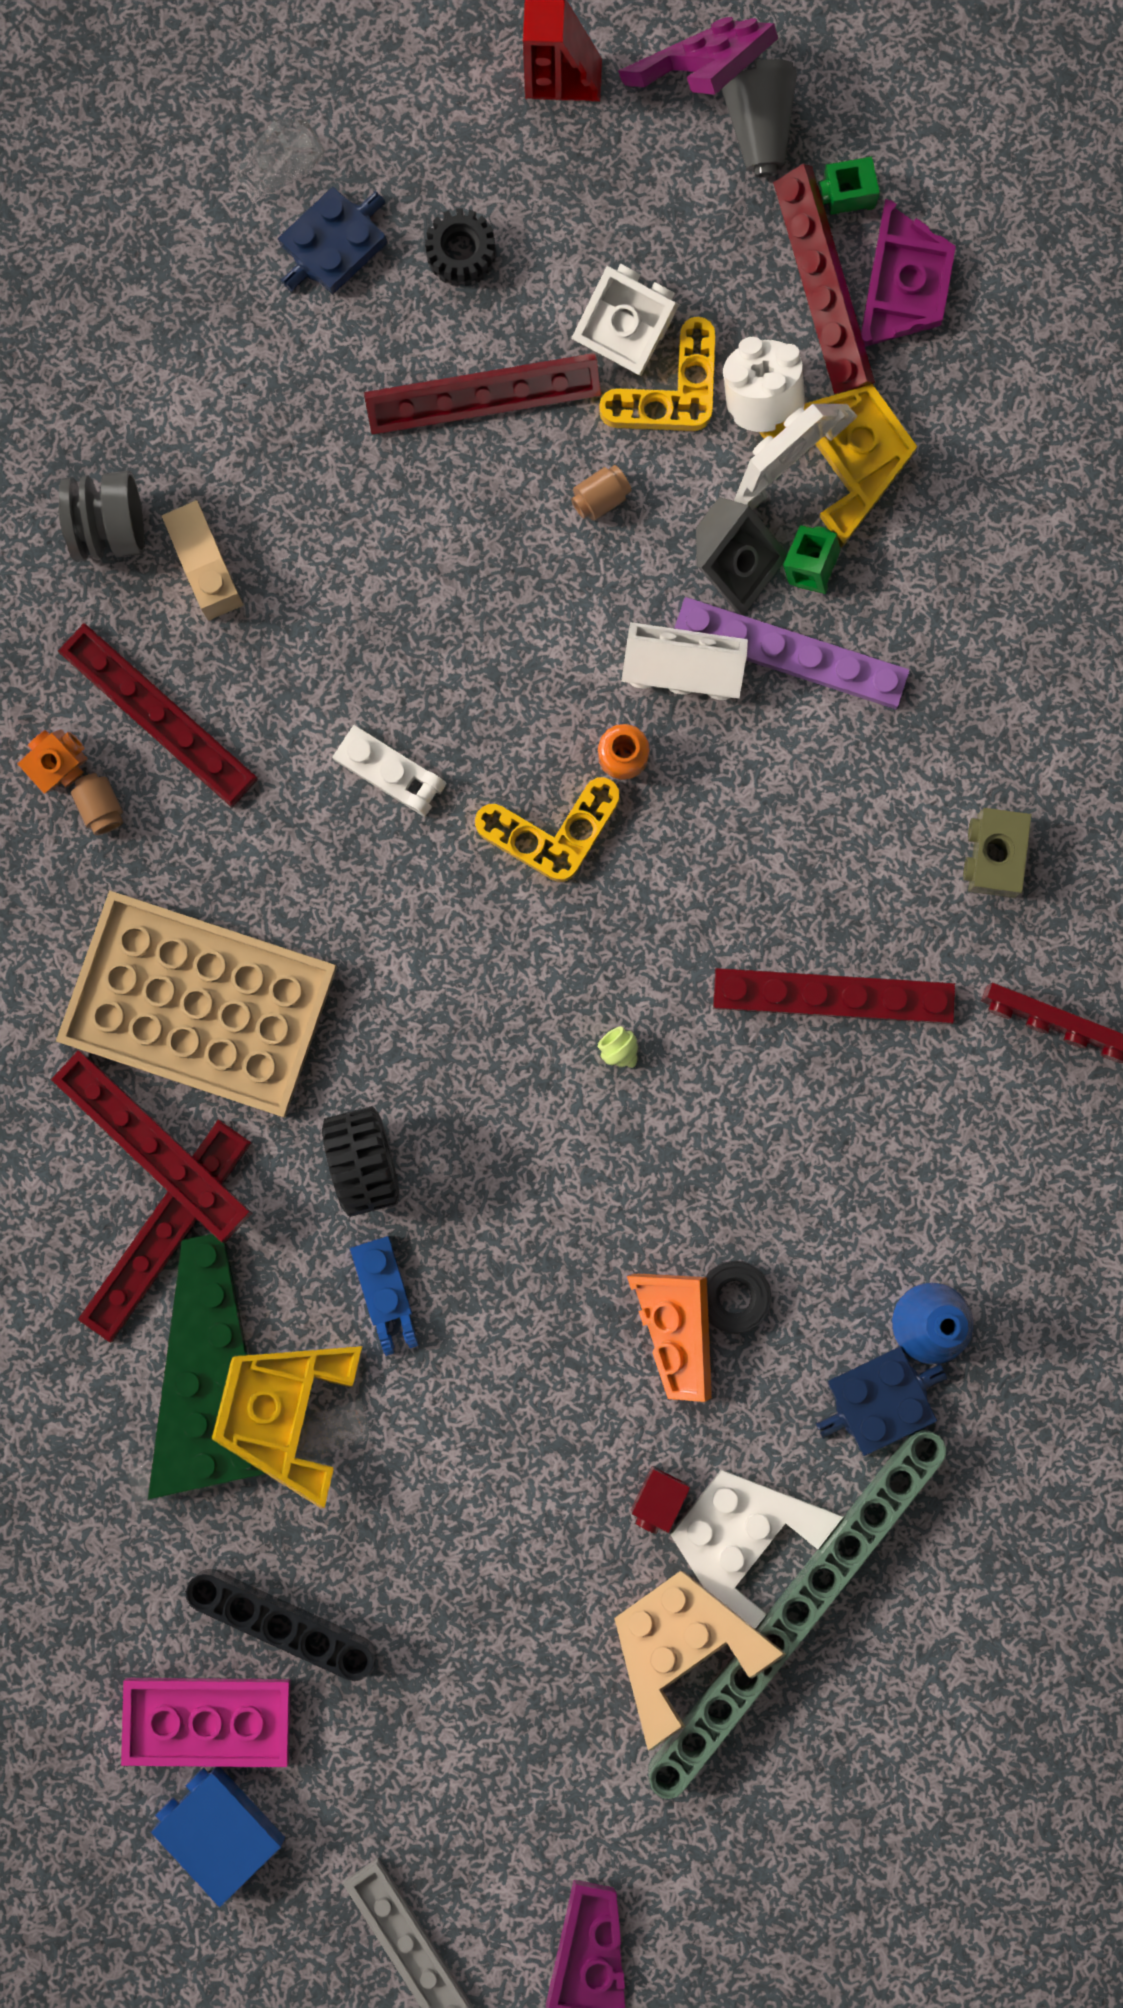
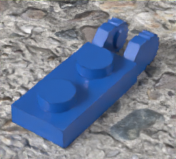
M386 1236L351 1247L350 1251L373 1326L376 1325L385 1356L394 1354V1342L386 1325L387 1321L393 1319H401L403 1336L409 1348L419 1346L410 1314H412L411 1306L390 1237Z

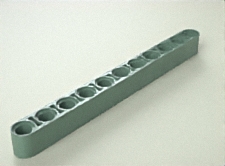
M920 1429L905 1438L756 1627V1630L764 1636L768 1634L779 1635L782 1638L780 1649L786 1655L758 1674L754 1681L746 1686L739 1685L734 1681L736 1672L742 1668L734 1655L682 1720L685 1727L667 1739L652 1758L648 1768L651 1789L656 1795L661 1798L672 1799L679 1796L686 1789L939 1468L946 1456V1447L944 1441L938 1435L928 1430ZM924 1438H930L934 1444L933 1454L928 1459H918L915 1454L917 1442ZM896 1471H906L909 1477L907 1487L899 1492L892 1491L889 1485L891 1475ZM872 1503H880L884 1510L882 1519L874 1524L866 1523L864 1520L866 1507ZM848 1535L857 1537L858 1548L855 1553L849 1556L839 1554L838 1544L843 1537ZM821 1568H828L833 1573L831 1583L825 1588H817L812 1584L814 1573ZM802 1601L807 1604L806 1615L797 1621L787 1618L786 1610L792 1602ZM716 1700H725L730 1704V1710L725 1717L714 1718L708 1713L710 1704ZM690 1733H698L704 1737V1744L698 1750L689 1751L682 1745L684 1737ZM665 1766H672L679 1772L677 1779L669 1784L662 1783L656 1778L658 1770Z

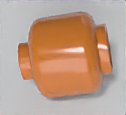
M628 724L615 725L606 730L600 738L598 745L599 764L603 771L612 778L620 780L632 779L639 775L647 765L650 753L649 741L645 734L636 726Z

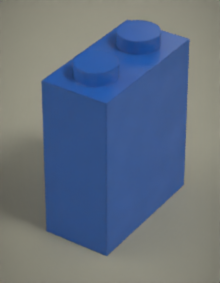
M203 1767L185 1785L190 1792L180 1802L173 1797L156 1813L155 1817L159 1822L151 1833L220 1908L281 1848L285 1836L221 1767H214L209 1773Z

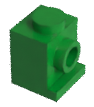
M872 156L826 164L823 180L818 181V188L823 205L828 204L830 215L861 209H875L880 192ZM843 188H847V189L850 190V191L840 192V190L843 189Z
M799 526L783 564L790 585L826 594L828 580L841 551L837 533H833L829 529L820 526L814 528Z

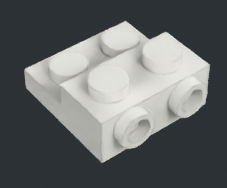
M620 264L616 271L607 266L571 339L642 376L659 340L662 341L679 304L672 301L674 292L654 282L651 289L640 284L638 280L641 274Z

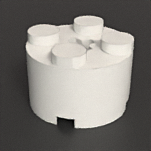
M757 337L743 339L739 343V348L727 358L723 368L728 412L734 416V421L744 429L755 432L776 430V424L786 421L797 409L804 408L803 367L799 349L793 344H785L774 340H760Z

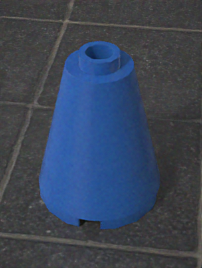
M924 1283L906 1291L896 1303L892 1316V1326L898 1345L901 1346L908 1356L926 1364H941L956 1358L967 1347L973 1332V1316L968 1303L956 1290L940 1283ZM944 1320V1327L941 1331L940 1324Z

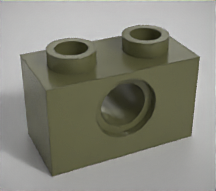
M983 808L977 814V818H971L968 828V842H974L972 857H966L963 868V880L969 881L968 892L1016 898L1022 893L1032 814ZM988 844H996L1002 848L1004 852V860L1002 862L992 861L988 857L986 852Z

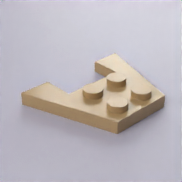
M679 1571L614 1618L648 1750L655 1749L685 1727L663 1690L727 1644L729 1645L749 1678H754L786 1655L785 1652L684 1571Z

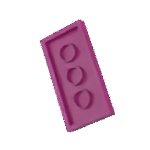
M126 1678L123 1681L121 1766L287 1767L289 1764L291 1679Z

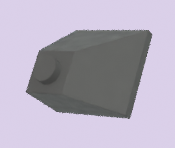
M719 497L696 527L697 567L738 614L744 616L783 564L788 553L749 505Z

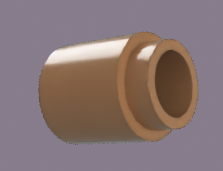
M613 465L609 469L603 467L573 487L575 496L571 498V502L583 519L589 516L591 520L596 521L626 500L625 496L632 490L623 472L616 465Z
M92 773L79 778L75 782L76 788L71 791V796L86 828H91L94 835H102L123 824L121 818L123 810L107 777H98L96 773Z

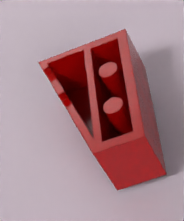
M525 0L523 24L525 99L600 101L602 57L568 1Z

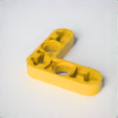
M692 317L682 325L679 339L677 391L611 389L600 400L599 412L602 421L609 427L626 429L698 431L705 428L710 422L713 407L715 330L712 323L703 317ZM694 329H701V334L708 336L702 338L700 355L693 354V338L687 337L693 334ZM691 366H700L705 370L707 377L701 383H691L685 377V371ZM619 400L622 407L633 408L634 400H640L638 406L639 418H633V410H622L620 416L616 417L613 416L612 410L606 409V407H612L613 401ZM655 401L662 403L667 410L664 417L656 420L649 418L644 410L647 404ZM673 402H679L678 410H689L691 404L696 403L699 410L705 411V413L699 414L697 420L691 419V415L688 412H678V420L671 419Z
M605 777L591 780L586 785L555 837L498 804H487L481 807L475 817V827L478 834L486 841L551 880L565 882L576 874L619 802V789L611 779ZM603 787L609 789L608 797L612 801L610 803L603 801L600 804L596 814L603 817L601 821H598L591 813L582 811L580 808L582 805H585L590 810L595 800V796L591 792L594 789L601 791ZM495 813L500 814V823L510 829L512 822L518 824L511 832L507 844L501 841L505 837V833L497 828H493L491 832L485 830L486 822L482 820L485 815L493 817ZM583 819L591 824L593 832L588 839L579 841L571 836L569 829L574 821ZM531 833L536 836L538 846L534 852L524 854L517 850L515 841L520 834ZM545 842L553 845L548 849V853L558 858L563 853L568 855L567 863L571 866L568 871L561 869L559 873L554 872V863L546 857H543L542 864L534 861L542 854Z

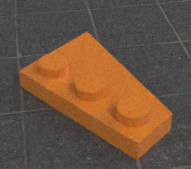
M655 1274L628 1275L627 1279L631 1290H636L642 1310L638 1311L643 1326H648L655 1347L652 1353L667 1398L699 1402L710 1400L712 1398L707 1277Z

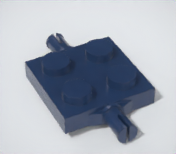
M331 187L277 238L279 244L294 258L296 266L280 279L281 283L290 292H293L308 277L319 282L333 295L388 243L386 235L370 219L373 214L386 204L383 197L377 191H374L358 206L348 201L334 187Z
M900 1346L827 1381L836 1402L837 1414L815 1423L818 1430L833 1423L832 1427L819 1432L822 1439L845 1429L854 1438L862 1456H866L936 1422L937 1419L927 1400L926 1389L947 1380L945 1373L930 1379V1376L943 1371L942 1366L937 1364V1366L918 1374L909 1365Z

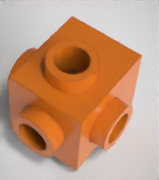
M60 729L49 734L44 730L28 744L32 751L17 763L36 786L46 794L54 790L61 783L66 788L84 773L80 766L88 758L82 753L84 750L83 744L71 732L65 734Z

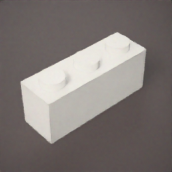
M630 622L621 682L630 683L632 686L640 689H648L655 686L669 688L671 692L676 694L696 692L708 694L709 697L717 700L739 699L747 657L748 639Z

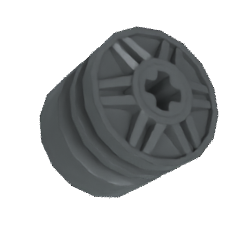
M130 470L104 473L101 479L100 492H97L95 484L89 475L80 478L79 486L74 477L60 480L59 521L68 551L75 562L86 561L89 551L95 560L101 559L104 555L105 540H108L110 548L116 557L142 555L144 553L145 535L141 500L134 475Z

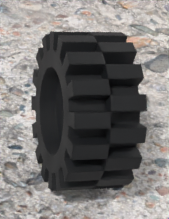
M456 208V216H451L448 210L443 212L444 220L441 221L438 216L433 220V228L428 227L426 232L425 248L428 264H430L434 275L438 273L440 280L444 283L447 280H451L452 286L459 287V282H465L466 287L471 286V280L475 278L477 282H480L484 279L483 273L489 274L491 271L492 262L495 263L496 257L495 238L491 225L487 227V220L482 215L477 219L475 211L469 209L468 216L463 215V208ZM465 236L474 242L476 249L470 258L454 260L447 254L446 246L454 237Z

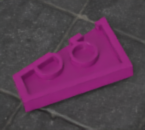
M573 1880L546 2000V2008H625V1983L620 1952L617 1893L614 1887Z

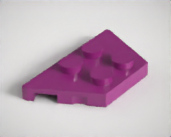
M885 199L861 327V335L865 347L941 326L956 248L954 244L941 235L933 234L929 227L916 218L913 221L896 209L897 204L889 199Z

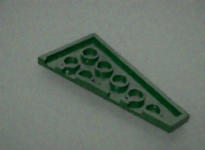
M213 1234L182 1240L147 1500L266 1474L212 1440L231 1360L235 1356L248 1355L226 1243L219 1241Z

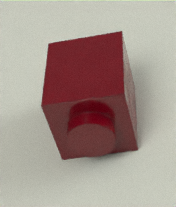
M651 1466L631 1508V1514L637 1517L635 1524L653 1534H657L659 1529L669 1533L690 1489L689 1484Z

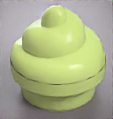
M622 1026L616 1027L608 1032L598 1043V1048L602 1051L601 1058L606 1064H616L619 1067H635L638 1044L637 1038L632 1031H626Z

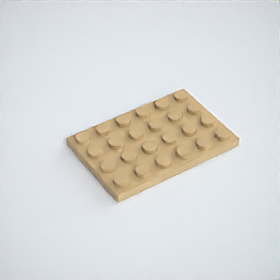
M109 890L56 1042L286 1118L337 966Z

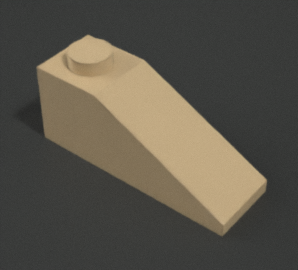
M196 500L161 515L195 597L207 620L209 621L244 606L198 501Z

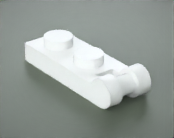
M355 725L352 726L332 757L337 763L426 817L432 807L429 803L436 792L440 794L447 784L434 773L425 770ZM414 779L423 784L416 795L407 791Z

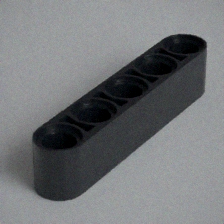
M205 1569L195 1575L186 1587V1600L196 1611L346 1680L360 1681L366 1678L374 1667L377 1657L376 1649L368 1639L215 1569ZM200 1580H209L214 1583L217 1589L215 1599L207 1600L200 1596L198 1592ZM245 1597L252 1601L254 1605V1614L252 1616L244 1617L237 1613L235 1609V1600L237 1598ZM278 1614L287 1616L292 1623L291 1632L281 1634L275 1631L272 1626V1617ZM313 1632L324 1633L329 1639V1648L324 1651L315 1650L309 1643V1635ZM352 1649L363 1651L367 1656V1665L362 1668L352 1667L346 1659V1653Z

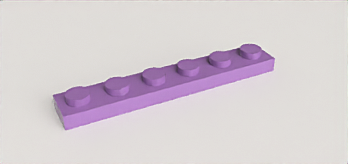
M687 597L684 598L674 628L748 639L746 661L893 709L898 707L909 674V669Z

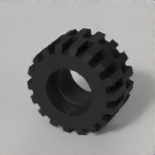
M370 1106L324 1118L322 1137L335 1192L343 1211L349 1217L397 1205L400 1193L395 1166L381 1117L375 1108Z

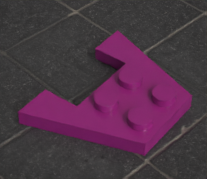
M725 17L712 23L711 28L618 70L625 86L645 87L672 70L694 72L687 76L692 92L715 95L778 40V35L774 23L757 22L755 18L734 21L732 17Z

